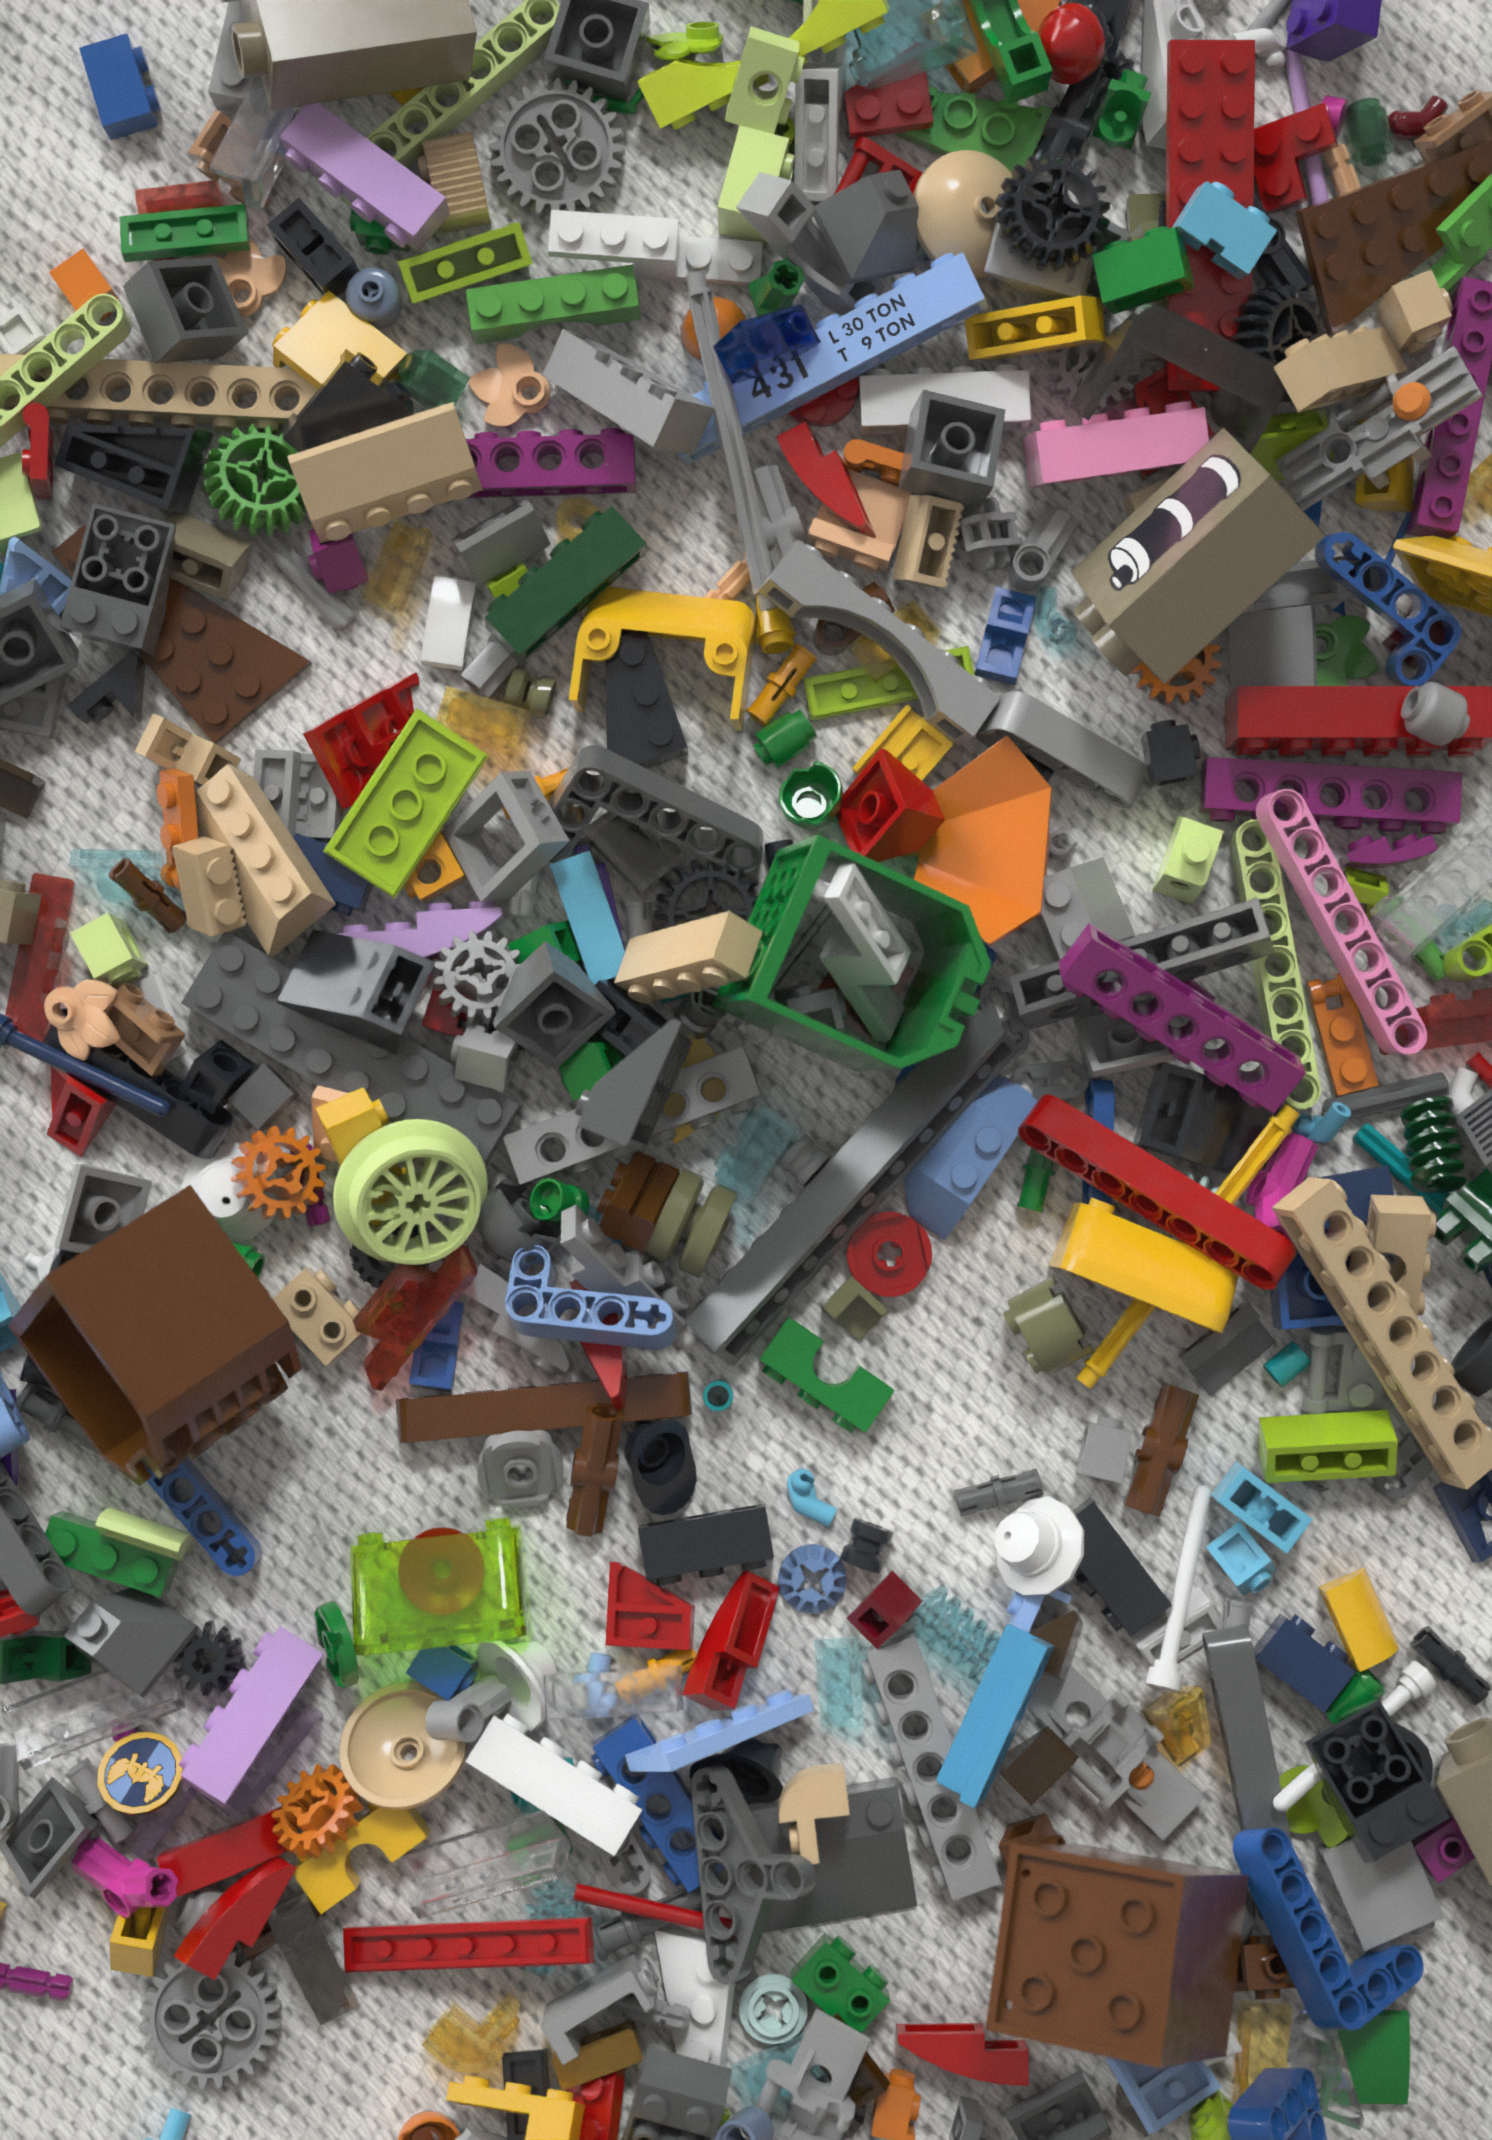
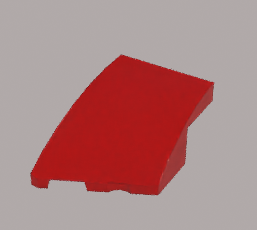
M413 673L377 691L303 733L342 809L353 806L414 713L411 688L420 685L417 673Z

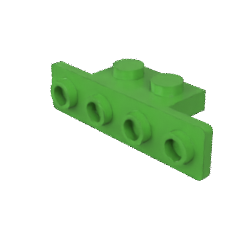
M1492 173L1435 229L1448 251L1429 270L1432 269L1439 288H1444L1448 294L1456 287L1457 281L1471 267L1476 266L1485 258L1486 252L1492 247Z

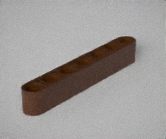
M688 1371L677 1372V1374L663 1375L661 1373L627 1378L625 1406L620 1410L623 1411V1422L681 1417L693 1414ZM600 1380L395 1400L399 1443L494 1435L511 1431L578 1427L584 1424L587 1406H594L597 1403L613 1406Z

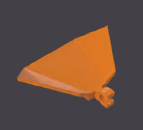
M1008 735L933 789L945 821L920 850L898 856L919 857L914 880L969 905L982 940L990 946L1033 921L1042 913L1045 874H1047L1052 788Z

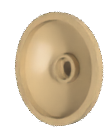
M960 150L948 153L927 167L919 178L913 194L919 206L917 238L923 250L932 261L948 253H953L956 256L963 252L976 280L992 277L984 273L996 225L994 216L1000 208L995 204V200L999 194L1004 192L1001 188L1004 179L1012 178L1011 172L1000 161L985 153L973 150ZM981 201L986 205L988 213L983 212L981 209Z
M401 1682L375 1691L354 1709L342 1731L339 1757L346 1780L362 1799L380 1808L406 1810L422 1806L434 1800L449 1788L463 1767L468 1743L433 1739L428 1734L425 1725L429 1706L437 1700L446 1699L421 1683ZM409 1750L417 1751V1755L413 1760H404Z

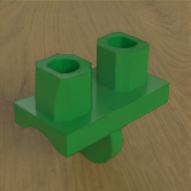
M1126 69L1123 71L1120 81L1111 79L1092 134L1093 137L1101 139L1107 146L1112 148L1123 146L1126 149H1132L1151 96V92L1144 90L1148 80L1145 75Z

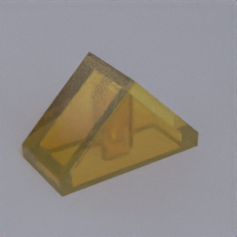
M1181 1686L1179 1693L1167 1691L1141 1710L1151 1726L1156 1725L1165 1734L1160 1742L1173 1763L1178 1767H1181L1211 1744L1204 1691L1199 1686Z

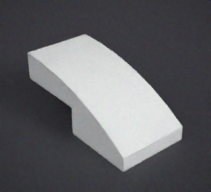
M435 576L424 632L421 665L463 671L469 643L470 622L476 598V582Z

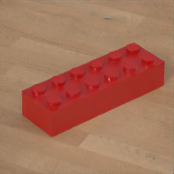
M1237 686L1225 699V750H1236V757L1240 758L1262 756V751L1278 750V757L1282 758L1303 757L1304 751L1321 750V757L1323 758L1347 756L1346 751L1363 750V757L1365 758L1388 757L1389 751L1405 750V757L1407 758L1430 757L1431 751H1447V757L1449 758L1473 757L1474 751L1484 750V746L1492 741V686H1445L1465 697L1468 704L1467 714L1470 716V722L1467 730L1460 738H1454L1443 746L1429 743L1410 734L1406 730L1404 718L1401 716V708L1408 693L1416 686Z

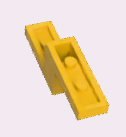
M464 2076L463 2084L449 2082L446 2100L450 2102L529 2115L525 2140H579L585 2106L572 2101L574 2093L548 2089L546 2097L530 2095L531 2086L506 2082L505 2090L489 2088L490 2080L472 2076Z

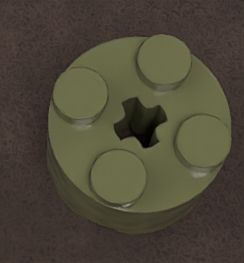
M1054 1276L1007 1300L1010 1309L1003 1313L1013 1334L1016 1336L1022 1333L1029 1347L1026 1348L1024 1354L1033 1371L1037 1374L1044 1370L1048 1376L1094 1352L1091 1343L1083 1347L1080 1339L1084 1338L1083 1335L1086 1332L1065 1293L1062 1291L1055 1295L1051 1287L1058 1283Z

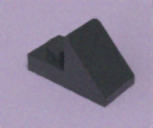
M131 651L67 706L85 724H88L91 720L97 723L105 719L114 710L112 703L118 699L127 711L141 723L146 664L134 651Z

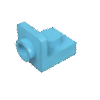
M1240 1521L1206 1546L1208 1552L1232 1580L1242 1596H1245L1250 1591L1253 1594L1260 1592L1273 1580L1271 1575L1276 1572V1568L1272 1560Z

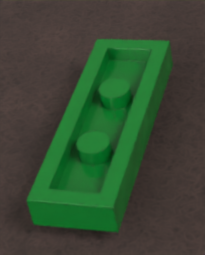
M245 204L119 216L121 254L125 262L250 250L249 221Z

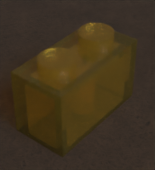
M446 686L436 721L471 744L520 758L532 718L528 710Z

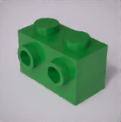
M1156 227L1147 231L1143 238L1131 242L1127 240L1114 241L1105 245L1103 251L1092 254L1102 303L1113 315L1195 288L1185 239L1175 227Z
M824 1932L791 1970V1981L829 2016L838 2012L849 2027L862 2033L891 2001L889 1990L886 1988L889 1981L873 1965L870 1964L865 1969L853 1958L857 1952L845 1939L837 1935L833 1940Z

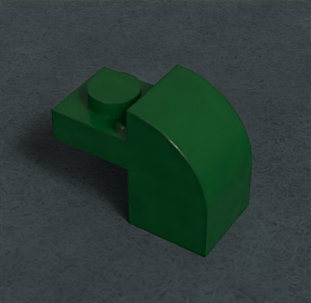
M27 1631L23 1634H11V1636L0 1638V1684L31 1679L65 1681L91 1676V1661L64 1637L67 1631Z

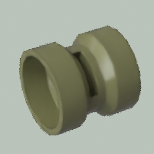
M515 667L507 686L504 707L514 711L521 708L530 711L532 716L545 720L555 693L557 679L545 675L537 678L531 676L528 670Z

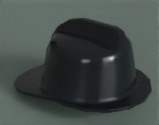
M663 1419L655 1422L636 1421L635 1429L628 1436L624 1446V1458L632 1472L637 1495L642 1505L651 1513L663 1516L675 1513L687 1504L693 1495L697 1482L696 1466L687 1430L680 1422L672 1419Z
M749 1738L728 1747L723 1754L707 1756L695 1761L690 1767L689 1777L692 1780L694 1773L699 1769L714 1764H721L732 1773L746 1803L777 1800L783 1791V1785L779 1779L782 1748L778 1743H763L754 1738ZM709 1780V1786L717 1791V1785Z

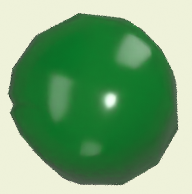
M815 761L808 768H794L779 790L778 803L786 820L803 829H816L828 825L842 808V782L836 771L822 762ZM805 794L815 795L818 799L800 797Z

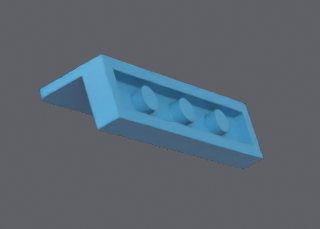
M1012 1624L1006 1625L937 1776L939 1784L960 1794L959 1801L974 1809L984 1804L1055 1647Z

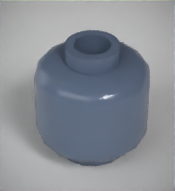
M365 268L355 273L349 280L345 291L346 303L351 312L359 319L368 321L376 329H385L394 324L400 317L403 308L402 293L395 278L387 271L379 268Z

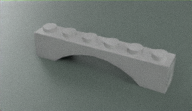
M797 540L784 554L758 590L760 594L791 618H815L836 622L858 631L878 644L896 661L910 680L920 700L926 722L959 747L975 736L1001 698L992 691L990 684L979 676L971 675L958 665V660L951 653L937 649L925 639V635L919 628L901 621L891 613V608L884 601L876 597H870L858 587L856 580L846 572L834 569L824 561L823 555L810 545H804Z

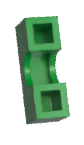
M787 1316L759 1357V1360L765 1363L761 1371L781 1385H783L786 1379L801 1388L797 1396L817 1410L823 1403L836 1412L832 1420L853 1434L857 1428L866 1433L895 1390L860 1365H857L851 1375L841 1383L830 1384L820 1380L814 1373L813 1359L824 1341Z
M65 1511L51 1515L45 1534L65 1566L158 1597L170 1591L179 1560L100 1535L95 1526V1521Z

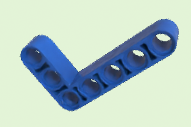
M1271 1827L1245 1829L1235 1836L1233 1842L1234 1858L1241 1873L1249 1875L1247 1886L1302 2003L1316 2027L1322 2030H1357L1412 1988L1422 1978L1424 1962L1419 1951L1412 1945H1392L1378 1952H1373L1369 1949L1349 1965L1286 1833L1280 1828Z
M1308 2068L1264 2069L1230 2109L1228 2128L1231 2140H1328L1312 2071Z

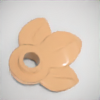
M251 238L250 250L227 252L225 259L213 255L204 256V258L216 257L234 301L235 294L238 291L246 290L249 292V298L246 302L239 303L235 301L241 317L254 314L260 308L263 297L279 290L286 275L285 257L283 255H274L263 259L261 252Z
M508 343L497 344V368L481 371L468 379L474 394L481 401L489 404L484 415V422L496 427L511 426L520 420L524 414L540 412L547 406L551 397L550 385L545 377L538 372H534L531 356L523 349ZM526 387H535L538 390V394L534 399L527 400L522 396V392Z
M84 980L73 989L70 987H60L51 991L46 997L44 1003L45 1015L48 1021L57 1028L60 1044L72 1057L85 1061L90 1054L91 1046L102 1048L120 1041L121 1037L117 1029L104 1012L118 994L115 988L101 981ZM60 1003L67 1007V1016L61 1011Z

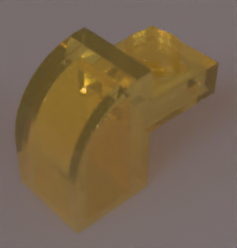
M507 1992L480 2024L453 2002L425 2034L421 2045L443 2065L454 2071L477 2073L489 2069L502 2059L505 2046L496 2038L499 2036L502 2040L506 2039L520 2021L516 2016L520 2002Z

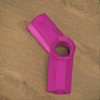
M1292 1132L1290 1135L1287 1134L1271 1155L1265 1170L1260 1171L1252 1180L1246 1194V1203L1255 1208V1218L1281 1233L1291 1242L1292 1240L1271 1207L1303 1182L1318 1148L1310 1139Z
M99 1837L85 1840L78 1847L77 1853L71 1861L72 1870L100 1890L106 1903L121 1917H130L138 1908L167 1907L177 1897L176 1885L179 1880L171 1869L151 1868L146 1862L137 1858L130 1861Z

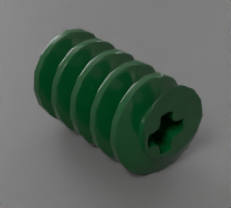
M1438 1096L1418 1100L1408 1105L1400 1114L1401 1122L1405 1126L1403 1129L1404 1139L1408 1141L1405 1148L1407 1155L1410 1157L1408 1166L1413 1173L1411 1183L1415 1189L1422 1192L1448 1193L1461 1188L1467 1182L1466 1177L1454 1176L1462 1172L1465 1166L1463 1161L1453 1159L1462 1153V1148L1460 1145L1450 1144L1459 1138V1132L1454 1128H1448L1457 1122L1455 1114L1446 1112L1454 1107L1453 1099L1449 1097Z

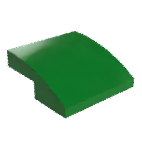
M1382 2010L1357 2030H1319V2050L1321 2054L1319 2097L1321 2104H1408L1410 2078V2021L1408 2010Z

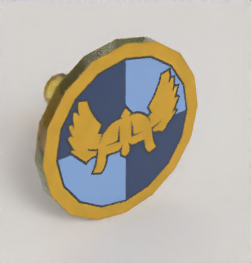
M150 1731L132 1733L117 1741L104 1755L98 1769V1788L104 1801L118 1813L130 1816L151 1814L166 1806L177 1794L182 1783L180 1775L184 1769L178 1766L182 1756L176 1744L166 1736Z

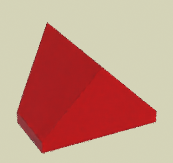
M50 1065L52 1120L46 1135L82 1157L117 1104L78 1078Z

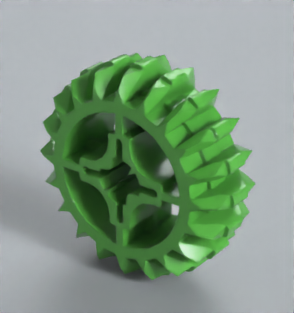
M252 423L248 427L246 435L236 427L232 431L231 439L222 436L218 440V448H212L209 451V462L204 465L203 475L206 478L203 489L206 494H210L208 501L210 508H220L218 517L221 522L233 518L232 527L235 532L243 525L249 526L251 537L256 535L258 528H262L270 538L274 534L275 526L286 534L290 530L291 522L300 525L304 520V513H307L287 457L299 453V451L282 439L283 432L279 436L273 435V429L270 424L265 428L264 433H258L257 428ZM256 457L254 460L249 462L242 461L244 459ZM273 461L280 464L286 470L277 467ZM263 469V480H265V483L262 485V491L258 492L257 479H259L260 471ZM235 491L246 495L249 501L239 496ZM273 499L282 500L277 503L266 504L268 501Z

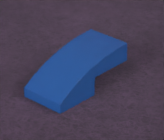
M1000 587L995 588L974 675L1015 685L1037 596Z
M421 1297L414 1338L416 1343L409 1378L410 1387L452 1392L464 1303Z

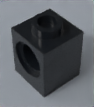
M221 1039L194 1060L179 1090L214 1115L229 1103L227 1099L248 1079L255 1064Z

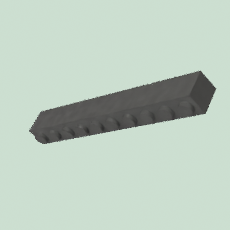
M977 1008L974 1016L964 1017L959 1015L958 1019L961 1020V1024L965 1025L958 1045L921 1060L906 1077L899 1080L893 1092L878 1108L869 1113L865 1123L855 1134L840 1145L836 1155L820 1172L812 1176L807 1187L798 1197L783 1208L779 1218L763 1235L754 1240L750 1250L735 1266L725 1272L721 1282L711 1293L697 1303L692 1314L684 1322L715 1354L734 1366L1021 1050V1047L1006 1031Z

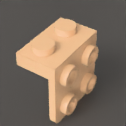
M849 470L876 538L850 530L821 505L817 517L813 518L809 529L807 545L816 548L823 556L830 558L840 556L852 560L853 564L861 569L870 572H877V570L887 572L905 521L909 497L912 494L910 491L898 489V486Z

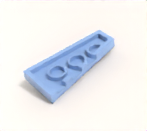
M790 1689L775 1692L766 1697L767 1703L759 1706L750 1704L731 1711L732 1716L721 1720L713 1719L695 1726L694 1730L667 1737L656 1744L625 1755L629 1771L672 1772L813 1712L814 1708L810 1695H792Z

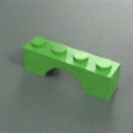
M633 264L466 289L471 329L476 344L516 339L532 329L555 323L587 322L602 326L641 320Z

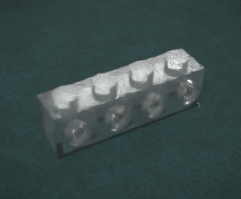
M1491 811L1479 822L1474 818L1467 822L1457 833L1456 838L1458 841L1450 848L1446 844L1439 847L1427 861L1430 865L1422 873L1417 869L1411 872L1400 884L1399 889L1401 892L1393 899L1386 895L1371 910L1370 915L1373 917V920L1370 924L1381 945L1402 967L1408 964L1492 887Z

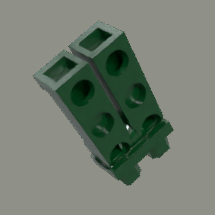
M1488 1168L1483 1170L1474 1180L1468 1182L1458 1193L1454 1191L1445 1199L1442 1212L1436 1218L1434 1237L1442 1245H1449L1458 1236L1469 1244L1461 1252L1460 1260L1473 1274L1481 1272L1490 1265L1492 1266V1172Z

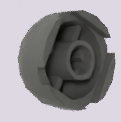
M502 1179L489 1192L481 1204L477 1221L479 1233L483 1239L481 1242L482 1247L492 1258L496 1260L502 1258L512 1263L514 1254L521 1248H524L521 1252H527L535 1249V1245H539L546 1249L549 1254L561 1242V1239H558L561 1235L560 1225H557L555 1222L551 1223L537 1219L530 1209V1200L522 1195L527 1188L510 1179ZM529 1254L525 1259L529 1263L534 1262L537 1257Z

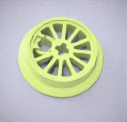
M412 1119L398 1121L375 1130L362 1139L347 1155L340 1167L334 1185L333 1204L335 1215L345 1236L353 1245L367 1255L385 1262L406 1265L430 1263L446 1257L455 1251L470 1236L477 1223L481 1204L487 1197V1171L481 1154L475 1145L457 1129L432 1120ZM426 1157L421 1173H415L413 1158ZM439 1160L448 1163L442 1171L432 1178ZM404 1161L406 1174L397 1177L389 1168ZM459 1174V1184L444 1187ZM383 1191L392 1192L387 1202L383 1204L371 1203L373 1198L383 1195ZM459 1198L456 1205L445 1203V1201ZM435 1214L448 1215L450 1218L442 1222ZM379 1220L383 1222L378 1227H375L369 1221ZM430 1221L437 1229L427 1234L425 1222ZM417 1224L419 1235L409 1238L413 1226ZM401 1225L397 1236L389 1235Z

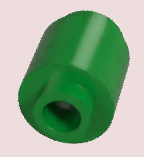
M797 710L793 714L789 712L783 714L756 732L754 735L758 742L753 744L752 747L765 767L772 763L776 769H779L811 747L810 742L818 737L801 710Z

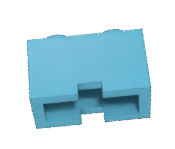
M1206 181L1196 188L1171 228L1175 227L1185 239V243L1194 250L1198 251L1201 245L1214 252L1215 255L1211 261L1239 280L1249 275L1277 230L1268 224L1270 218L1261 210L1252 206H1248L1246 209L1233 200L1235 194L1228 187L1219 182L1210 184Z

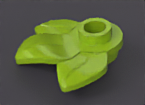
M711 21L688 23L686 25V32L645 36L646 42L649 44L661 46L658 51L654 50L655 57L661 60L683 58L691 52L696 54L713 53L720 44L724 43V35L719 32V23Z
M1299 1765L1284 1772L1279 1777L1281 1788L1284 1789L1310 1765ZM1322 1780L1286 1812L1290 1832L1306 1834L1319 1830L1320 1837L1328 1848L1338 1845L1348 1836Z

